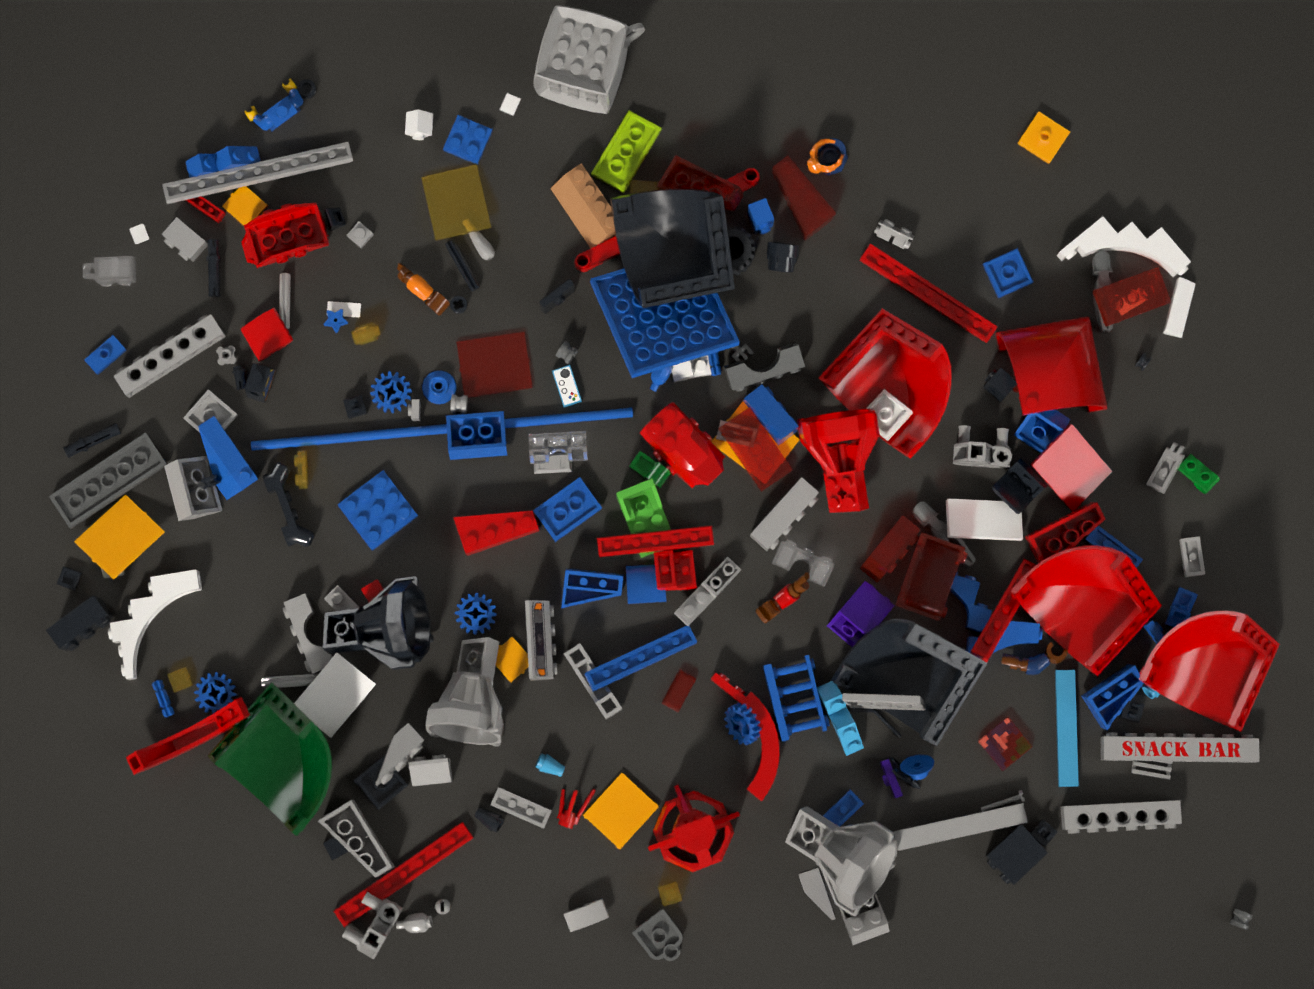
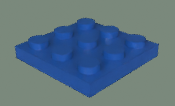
M384 470L338 504V507L372 551L418 517Z

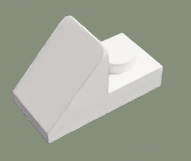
M708 355L673 365L672 375L674 382L711 375Z

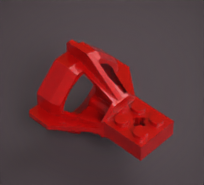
M870 408L846 410L798 419L800 442L817 460L824 471L829 513L855 512L869 509L863 470H865V463L880 435L875 410ZM851 440V443H838L830 447L827 445V443Z
M679 785L674 786L677 798L665 802L653 829L658 843L648 846L649 851L660 848L664 860L691 872L721 862L734 834L730 820L739 817V812L727 815L722 802L697 791L683 795ZM689 800L704 801L713 806L719 812V815L711 817V815L693 809ZM677 805L680 815H678L672 833L663 836L664 820L670 810ZM725 827L723 844L719 851L711 857L708 849L712 845L717 830ZM677 845L683 850L696 854L699 863L682 861L676 858L668 848Z

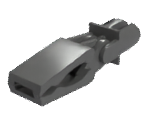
M1100 251L1092 259L1093 273L1091 276H1096L1093 302L1099 332L1105 334L1113 329L1115 294L1111 279L1109 278L1113 273L1110 255L1106 251ZM1103 297H1104V301H1105L1106 304H1107V316H1106V317H1105V315H1104V313H1103V309H1102V299H1103Z
M917 503L913 508V515L923 525L922 528L928 526L939 545L966 568L971 566L976 559L961 538H948L947 524L936 517L939 513H936L928 503ZM948 539L953 540L959 546L962 554L951 547Z

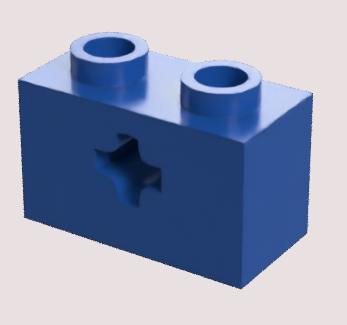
M766 198L749 204L747 215L754 233L760 232V234H765L771 231L770 228L773 227L774 217Z

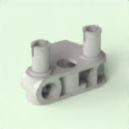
M960 425L958 427V442L954 444L953 464L1010 468L1012 453L1011 448L1008 446L1009 429L997 428L996 445L992 446L985 442H971V426ZM971 450L978 451V455L975 458H971ZM1000 453L1006 458L1003 462L997 458Z
M367 892L361 903L376 910L377 915L366 934L362 935L348 926L342 937L356 944L358 951L374 959L403 908L394 901H390L387 898L382 901ZM385 908H393L395 915L387 916ZM370 932L379 936L377 942L368 938Z

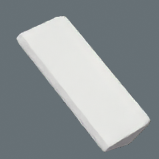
M1181 277L1177 278L1163 331L1164 334L1182 338L1195 283Z

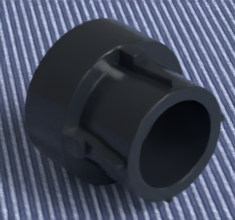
M768 242L766 253L768 270L793 273L795 263H797V258L799 257L800 245Z

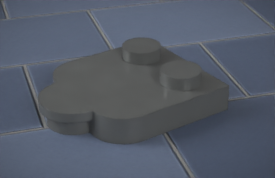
M663 908L632 931V934L652 959L660 960L664 958L665 960L673 961L679 957V945L683 939L682 933Z

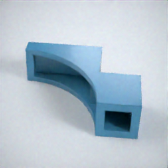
M831 681L817 687L821 702L829 715L846 756L863 749L864 747L855 721L842 700L843 696L837 684Z

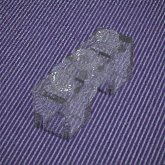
M586 431L529 434L530 464L549 463L550 455L555 452L566 453L569 462L588 460Z
M790 540L782 541L772 564L790 571L794 562L804 561L810 568V579L808 580L825 587L835 565L831 563L832 560L825 556L817 557L814 555L815 552L804 547L802 550L796 547L797 544Z

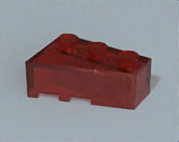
M902 516L859 569L878 583L887 571L891 573L897 566L895 561L898 558L902 560L907 554V546H913L919 539L917 534L921 529Z

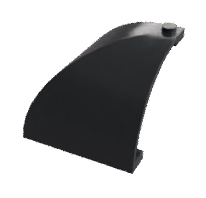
M665 189L610 198L614 229L623 267L633 294L642 308L735 289L722 195L698 189Z
M892 619L877 625L858 640L841 662L831 681L855 694L921 696L926 702L925 711L883 710L920 734L919 736L922 739L937 746L986 667L987 662L912 621Z

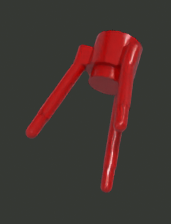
M562 789L557 816L559 819L558 824L573 829L574 824H578L579 818L596 790L592 789L575 817L576 813L572 812L578 791L574 790L568 810H564L565 789Z

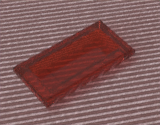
M679 670L661 704L679 713L696 678Z

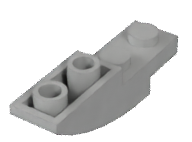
M727 557L674 614L689 626L737 576L741 569Z

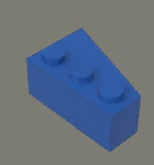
M760 385L744 398V403L779 446L795 434L799 426L793 417L789 416L782 403L776 401L771 389L768 386L765 388L763 385Z
M566 568L561 608L620 596L622 594L624 574Z
M1126 665L1081 695L1101 728L1106 730L1110 728L1114 719L1120 715L1125 705L1131 701L1144 684L1139 680L1140 673L1134 665Z

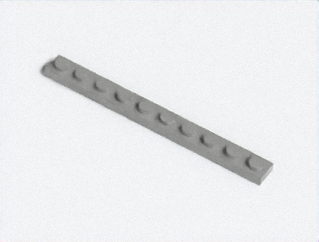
M349 142L162 185L166 202L170 204L353 162Z

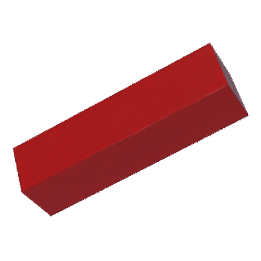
M202 196L185 200L218 224L226 215L224 211Z

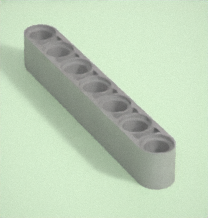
M1021 803L893 832L894 839L897 840V851L1023 824L1028 821L1024 804Z

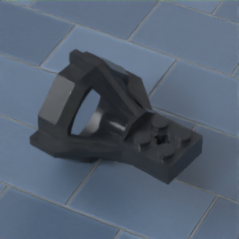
M416 576L395 579L365 606L357 609L326 612L324 618L323 649L328 654L366 650L392 670L413 668L416 662H421L430 650V642L434 641V636L430 633L431 620L424 593L419 589V579ZM402 608L405 615L406 630L403 626Z

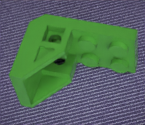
M653 479L616 493L619 506L631 534L671 530ZM654 552L639 554L641 558H644L646 556L653 554Z

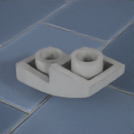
M603 898L564 913L570 932L610 917Z

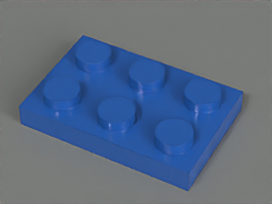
M579 477L534 509L533 512L554 541L557 542L599 512L602 507Z

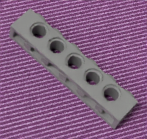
M211 314L200 317L195 325L186 326L179 335L167 338L165 344L160 347H153L146 356H139L134 359L132 365L124 366L117 370L114 378L124 394L130 398L226 337ZM205 330V336L197 338L198 331ZM184 340H189V346L182 349L181 343ZM172 350L173 356L170 359H165V353ZM151 361H157V366L154 369L148 368ZM135 371H140L141 376L136 380L132 379V374Z
M1180 800L1061 806L1062 830H1068V834L1080 833L1079 829H1087V833L1099 832V828H1106V831L1109 832L1118 831V827H1126V831L1138 830V826H1145L1146 830L1157 829V825H1164L1165 828H1176V824H1182ZM1159 809L1164 812V818L1161 821L1156 818V812ZM1140 810L1145 814V818L1141 822L1136 818V814ZM1120 811L1126 816L1125 821L1122 823L1117 820V814ZM1101 812L1106 815V821L1103 824L1097 820V816ZM1082 813L1087 817V822L1084 825L1078 822V816Z

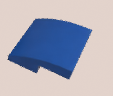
M655 565L626 566L628 604L666 602V590L657 589Z

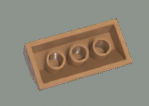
M582 163L566 173L550 188L590 248L616 236L611 206Z

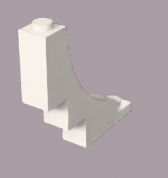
M1104 217L1096 221L1057 255L1063 261L1065 258L1071 259L1077 253L1075 250L1082 257L1100 251L1132 252L1159 264L1172 277L1177 274L1179 276L1184 274L1189 269L1187 266L1191 262L1162 227L1147 239L1133 222L1117 233Z

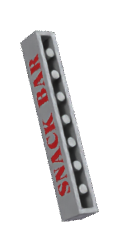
M1106 733V736L1101 737V761L1152 760L1259 762V738H1253V735H1241V738H1234L1233 734H1222V738H1214V734H1203V738H1195V734H1183V737H1176V734L1170 733L1164 734V737H1156V733H1145V737H1137V733H1125V737L1118 736V733Z

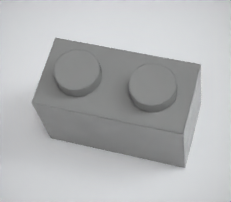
M177 217L162 233L165 238L164 242L172 249L175 246L179 250L178 254L186 261L190 259L194 262L207 247L206 241Z

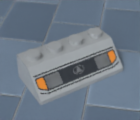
M526 600L529 679H554V675H557V663H553V655H556V644H552V636H555V624L551 625V617H554V605H550L549 601Z

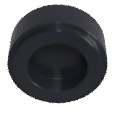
M304 79L297 86V90L303 99H311L316 94L317 88L312 80Z

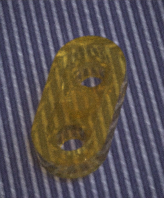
M298 451L297 455H294L295 467H298V474H295V483L300 489H308L306 451Z

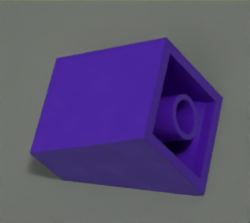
M864 581L827 627L853 647L867 632L879 625L895 605L887 597L880 594L873 585Z

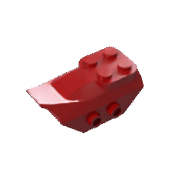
M317 203L285 204L281 206V209L275 211L273 209L263 212V215L257 216L244 225L246 233L241 241L247 263L255 264L256 268L275 262L278 264L288 261V258L294 256L300 258L307 255L306 252L329 245L328 234Z
M672 402L663 408L641 430L640 434L655 451L653 455L660 462L663 460L668 465L666 468L673 476L676 474L691 488L696 485L708 486L724 471L723 459L725 456L711 442L712 437L706 431L703 433L700 431L697 421L692 417L689 419Z

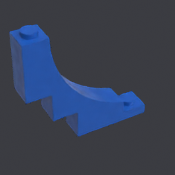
M1011 621L994 652L1014 645L1037 644L1039 640H1042L1043 629L1040 628L1039 623ZM967 637V652H971L979 637Z

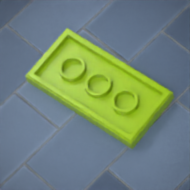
M629 110L593 169L591 176L624 193L662 128Z

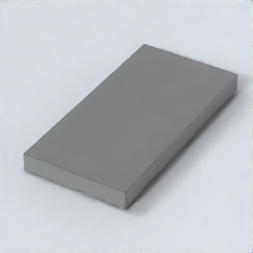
M843 693L842 700L850 708L926 710V702L921 696Z

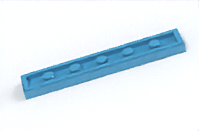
M1055 670L1058 787H1079L1075 670Z

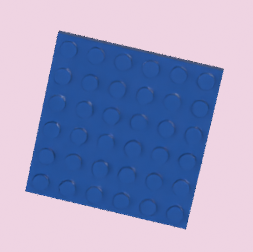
M624 269L590 279V284L631 378L739 345L740 341L718 293L642 308L633 294Z

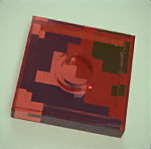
M1009 717L1005 718L978 740L979 744L1001 771H1004L1033 747Z

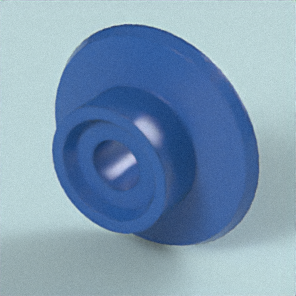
M433 371L425 377L422 391L428 401L434 404H444L451 400L452 394H455L456 382L453 376L446 371ZM437 384H442L441 389L435 388Z
M914 755L906 758L900 764V769L914 780L924 779L933 768L934 759L928 755Z

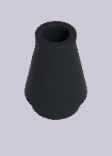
M479 807L474 815L491 832L497 833L504 823V819L501 818L502 815Z

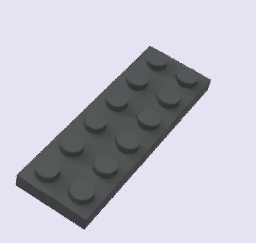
M144 433L50 495L49 498L68 527L72 529L164 468L167 463L148 434Z

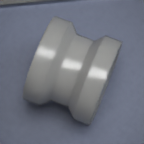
M452 394L451 413L461 412L466 414L468 396L458 397L456 394Z

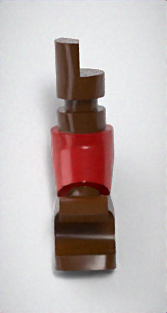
M809 572L804 573L794 583L786 585L773 597V600L769 599L755 610L764 623L777 616L781 612L779 608L783 610L796 602L800 595L809 588L807 581L810 579Z

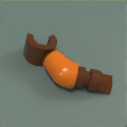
M398 263V279L405 283L407 289L423 301L426 300L424 303L437 315H441L448 308L450 302L439 292H433L432 287L424 278L412 273L403 264Z

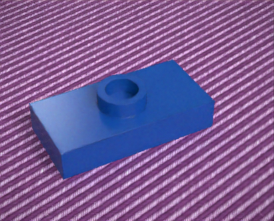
M112 335L84 360L99 375L127 350Z

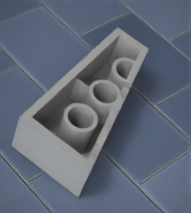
M354 800L347 802L318 821L374 877H379L395 867Z

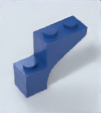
M227 146L215 154H197L185 162L189 178L261 161L257 147Z
M947 569L946 572L943 571L940 575V581L957 597L966 609L967 622L965 628L981 633L990 619L992 610H989L985 604L977 603V605H974L980 582H977V578L965 575V578L958 576V572Z

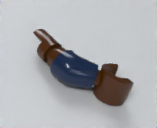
M1051 642L1048 644L1045 654L1040 653L1033 657L1029 656L1028 658L1023 657L1019 659V656L1003 653L1001 664L1010 665V669L1014 670L1020 668V671H1024L1028 675H1036L1046 669L1050 663H1061L1066 658L1068 649L1063 650L1061 656H1055L1051 652L1054 646Z

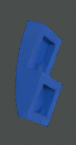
M1179 587L1165 624L1176 627L1178 624L1189 619L1191 609L1198 594Z

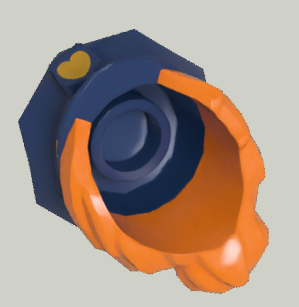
M836 138L819 140L810 151V159L807 161L809 170L812 173L818 174L821 172L827 176L841 172L848 159L844 143Z

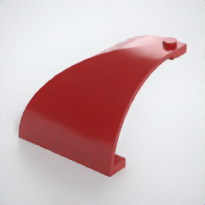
M882 308L822 373L819 379L848 410L866 409L884 389L911 409L913 414L888 441L879 435L882 440L911 459L932 435L943 416L950 395L952 373L948 354L941 343Z
M1089 316L995 333L998 351L1007 350L1012 363L1022 415L1087 406L1088 413L1107 409Z
M1095 545L1070 548L1046 558L1033 567L1010 591L1036 623H1039L1040 627L1064 650L1068 649V653L1096 676L1105 669L1162 606L1128 555L1113 548Z
M1213 611L1199 614L1178 624L1159 641L1151 652L1145 666L1141 669L1139 680L1171 701L1241 732L1280 644L1246 614L1233 611Z

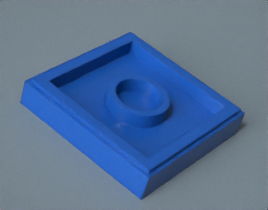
M1018 248L983 263V267L998 299L1033 283Z

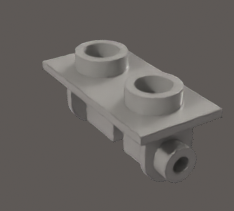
M887 219L879 221L878 224L881 227L877 226L874 232L877 234V237L889 242L891 236H894L892 244L902 249L909 248L911 242L908 240H913L914 238L910 230L903 227L899 229L894 226L895 223Z

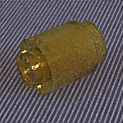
M373 322L355 327L351 334L355 345L360 344L362 346L379 340L378 336L381 335L377 324L374 325Z

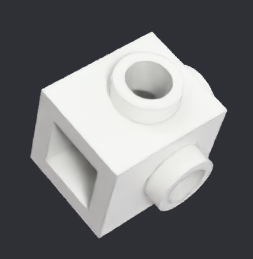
M419 109L406 112L405 135L413 136L412 139L423 140L424 137L432 136L433 113Z

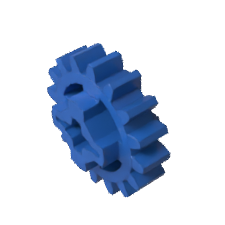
M389 371L386 377L382 373V379L375 378L377 384L371 385L375 390L370 392L371 396H375L372 402H378V409L384 407L383 411L385 413L388 409L391 410L392 414H394L395 409L401 412L402 405L408 406L406 400L412 399L408 396V394L412 393V389H407L410 383H404L406 377L402 376L399 378L398 372L392 376ZM387 381H390L389 384H387V385H385V386L382 385L383 383H385V382H387ZM399 383L403 386L404 392L398 390ZM393 389L395 391V394H392L391 397H389L387 391H391ZM379 393L385 396L384 403L380 400ZM400 400L398 403L392 405L394 401Z
M475 593V597L472 598L468 594L467 600L461 598L462 605L457 604L460 611H456L455 614L459 615L460 618H457L456 622H462L460 625L461 629L467 627L466 633L473 630L474 635H477V631L480 630L484 634V628L490 630L489 624H495L492 617H496L497 613L492 612V610L496 609V606H490L492 600L486 601V595L479 598L478 593ZM473 602L469 609H465L469 603ZM480 602L484 603L489 611L483 610L480 607ZM475 609H478V612L482 613L481 615L477 616V619H474V616L470 615L471 613L475 612ZM464 617L471 619L472 626L465 622ZM484 618H488L483 625L479 626Z
M215 672L214 677L208 673V679L201 677L203 683L196 684L199 687V691H194V693L199 695V697L195 701L201 702L199 708L206 707V713L212 710V714H214L217 710L233 702L232 697L237 696L233 692L236 686L230 685L233 680L228 679L226 681L227 675L223 674L220 678L218 672ZM216 681H221L226 686L219 687ZM208 684V689L206 693H203L204 688ZM214 688L215 690L220 691V693L217 694L218 698L211 695L214 693ZM228 694L227 700L223 702L224 696ZM212 700L216 707L210 706L206 701Z
M737 703L728 708V711L725 712L727 717L724 720L728 723L725 727L729 728V735H734L733 740L738 739L739 744L744 743L748 745L755 742L760 737L759 731H761V728L758 726L760 721L756 720L757 714L752 713L751 707L747 709L746 704L741 705Z

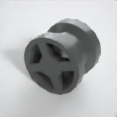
M565 341L555 356L564 359L565 363L569 365L579 349L570 346V343Z
M1234 909V917L1230 920L1229 924L1248 930V923L1253 915Z

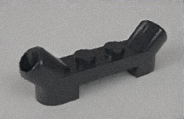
M280 462L276 463L271 473L262 476L268 493H277L288 525L281 528L288 547L297 543L308 547L314 539V532L297 524L296 520L299 517L296 509H292L290 505L292 501L289 490L285 491L284 488L291 469Z

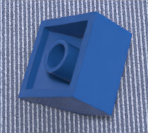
M1056 409L1028 414L1014 433V436L1042 453L1063 432L1071 419Z

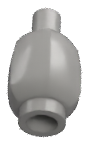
M425 913L411 914L404 921H396L397 929L405 928L410 933L426 932L428 928L433 926L432 917L427 916Z

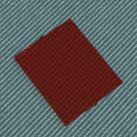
M524 332L457 342L460 363L459 371L461 372L464 395H467L468 398L533 388L529 367L530 359L528 358Z

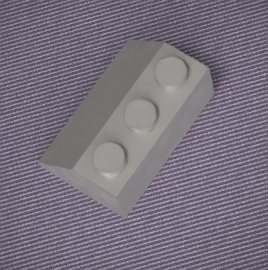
M207 456L177 459L164 466L178 521L195 519L222 511L216 485L204 489L205 484L201 482L202 479L213 475Z

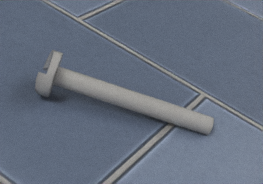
M1018 791L1019 795L983 806L981 810L984 812L1019 799L1024 802L1025 798L1022 797L1023 791Z

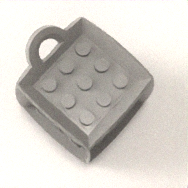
M556 5L548 21L537 59L533 80L535 91L539 96L566 106L596 113H609L622 78L628 46L645 31L643 24L636 23L627 26L625 23L598 13Z

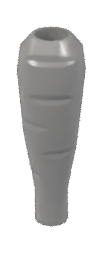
M466 219L462 224L467 229L476 250L482 259L490 260L495 255L494 248L472 225L470 220Z

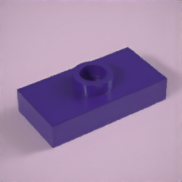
M889 759L881 761L880 764L885 774L882 776L885 786L890 787L894 798L903 796L896 776L892 772L893 769Z

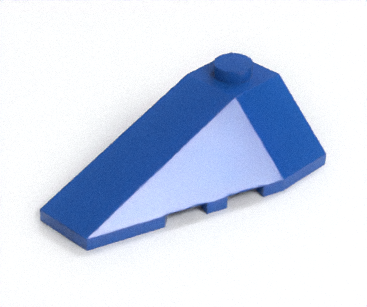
M215 416L198 426L212 474H217L216 479L220 481V484L216 486L226 500L259 479Z

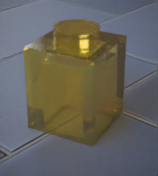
M677 882L658 887L663 906L682 901Z

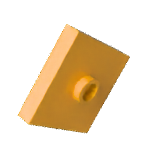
M1038 112L1017 144L1049 164L1070 131L1041 112Z

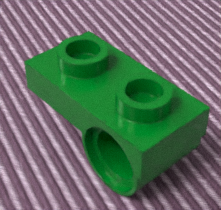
M639 451L629 465L632 470L646 480L653 479L655 486L659 489L671 475V472L666 467L655 462L641 451Z
M1192 454L1178 468L1203 494H1206L1220 480L1219 476Z

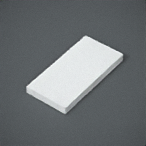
M946 500L948 538L1016 541L1023 539L1022 512L1016 514L1004 501Z

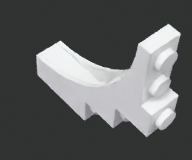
M198 570L150 577L151 582H148L150 594L153 593V596L130 600L131 605H128V612L133 619L110 623L108 636L109 639H112V642L121 643L118 646L120 657H123L124 665H121V671L126 679H137L138 649L146 629L156 615L174 600L189 593L202 590Z

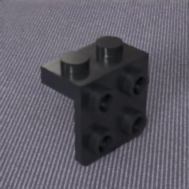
M1020 458L992 486V490L1016 514H1020L1048 485Z

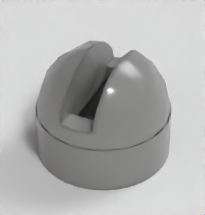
M440 899L435 904V910L442 915L447 914L451 909V904L447 899ZM441 902H444V912H441Z

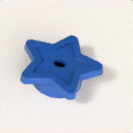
M343 309L337 312L327 310L328 319L324 326L332 327L335 333H338L341 326L348 324V321L343 318Z

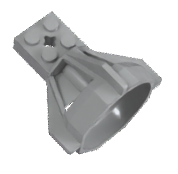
M489 637L462 640L457 672L452 674V678L439 701L432 703L428 709L425 725L426 731L430 733L431 737H441L449 741L476 745L489 744L495 747L501 745L504 726L501 715L502 707L492 687L499 641Z
M807 806L799 810L785 841L816 862L822 870L835 905L852 916H856L860 908L869 902L886 880L890 869H893L896 864L894 860L897 856V840L893 838L894 832L876 821L839 827Z

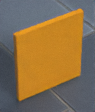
M621 773L583 816L616 845V848L621 849L659 806L627 778L626 774Z

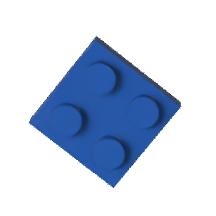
M457 115L443 151L478 165L493 130Z

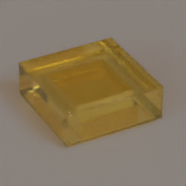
M186 667L167 674L175 693L193 686Z

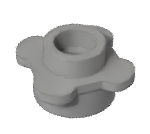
M234 346L217 348L216 352L219 356L217 362L219 365L234 364L236 362Z

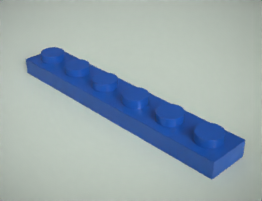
M685 626L585 672L584 675L592 691H595L695 645L697 640L690 626Z

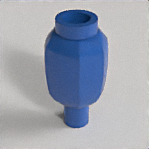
M672 366L652 372V384L649 389L656 392L659 385L666 383L672 372Z

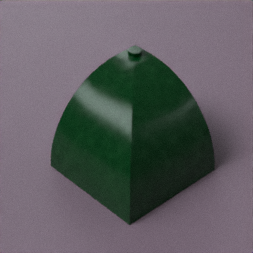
M271 682L248 708L250 715L236 723L207 757L216 766L224 769L249 790L294 835L298 836L316 814L326 796L331 779V754L328 743L320 729Z

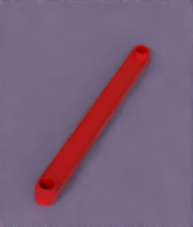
M748 168L706 191L718 193L723 196V201H726L756 186L760 175L756 169ZM748 175H754L756 178L754 180H748L746 177ZM616 236L577 255L574 261L576 269L580 272H587L620 255ZM581 260L588 261V263L585 266H580L578 264Z

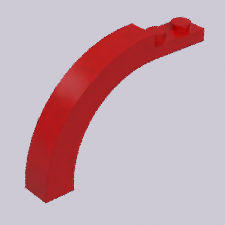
M715 673L711 680L741 705L746 704L747 709L751 707L752 713L757 714L756 720L760 721L758 726L761 728V731H759L762 748L761 760L758 771L753 781L747 787V790L760 801H763L774 782L779 764V740L775 724L768 710L758 697L752 692L745 697L743 695L745 692L739 686L733 687L728 683L730 681L728 677L723 673H720V675Z
M242 697L238 698L193 726L133 752L126 757L133 774H138L171 760L234 727L236 723L250 715Z

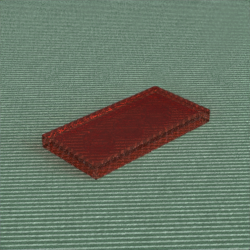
M1159 267L1093 290L1105 327L1171 303Z
M750 407L718 428L761 492L793 470Z

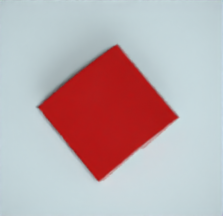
M275 308L261 314L240 329L258 361L265 360L275 351L281 350L293 341L292 336Z
M673 550L654 552L658 590L697 589L693 550L673 553Z

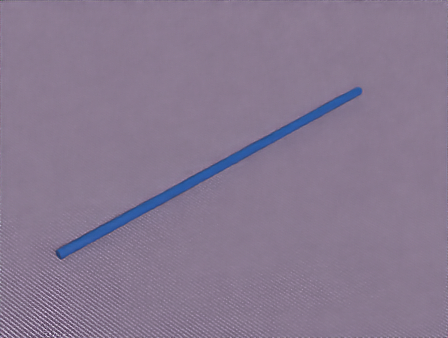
M632 408L504 420L505 428L629 418L633 417ZM447 424L251 441V449L255 451L447 434Z

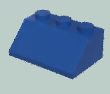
M504 411L446 416L450 460L507 455Z

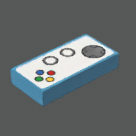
M568 365L553 370L552 373L563 407L582 402L571 366Z

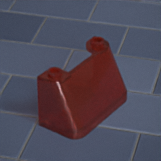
M921 532L895 606L940 621V618H945L948 610L945 604L960 563L964 564L968 554L964 552L965 547Z

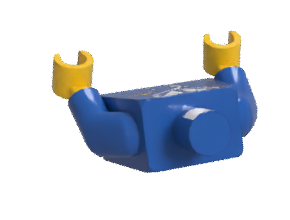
M289 79L290 82L287 85L283 83L282 86L289 95L262 115H259L255 107L251 106L252 110L250 112L245 111L249 121H254L263 130L270 129L273 131L300 112L299 107L302 106L303 99L295 83L291 79Z

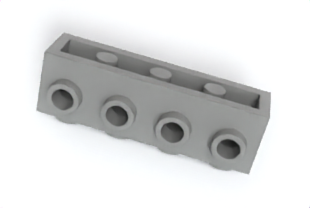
M801 477L755 528L750 537L766 551L770 548L774 550L780 543L779 537L782 534L786 536L793 528L791 524L795 520L799 522L806 514L804 512L805 508L808 505L812 507L818 501L816 496L819 492Z

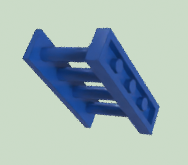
M809 655L804 656L805 662L776 669L775 667L772 668L771 664L763 666L781 742L789 740V736L794 732L821 726L822 732H824L830 726L827 715H823L813 670H816L813 658H809ZM803 670L808 672L810 681L782 688L776 686L775 679H778V676ZM812 688L814 700L786 707L785 705L781 706L780 698L783 697L782 695ZM815 707L817 709L819 719L794 725L785 723L784 717L787 714Z

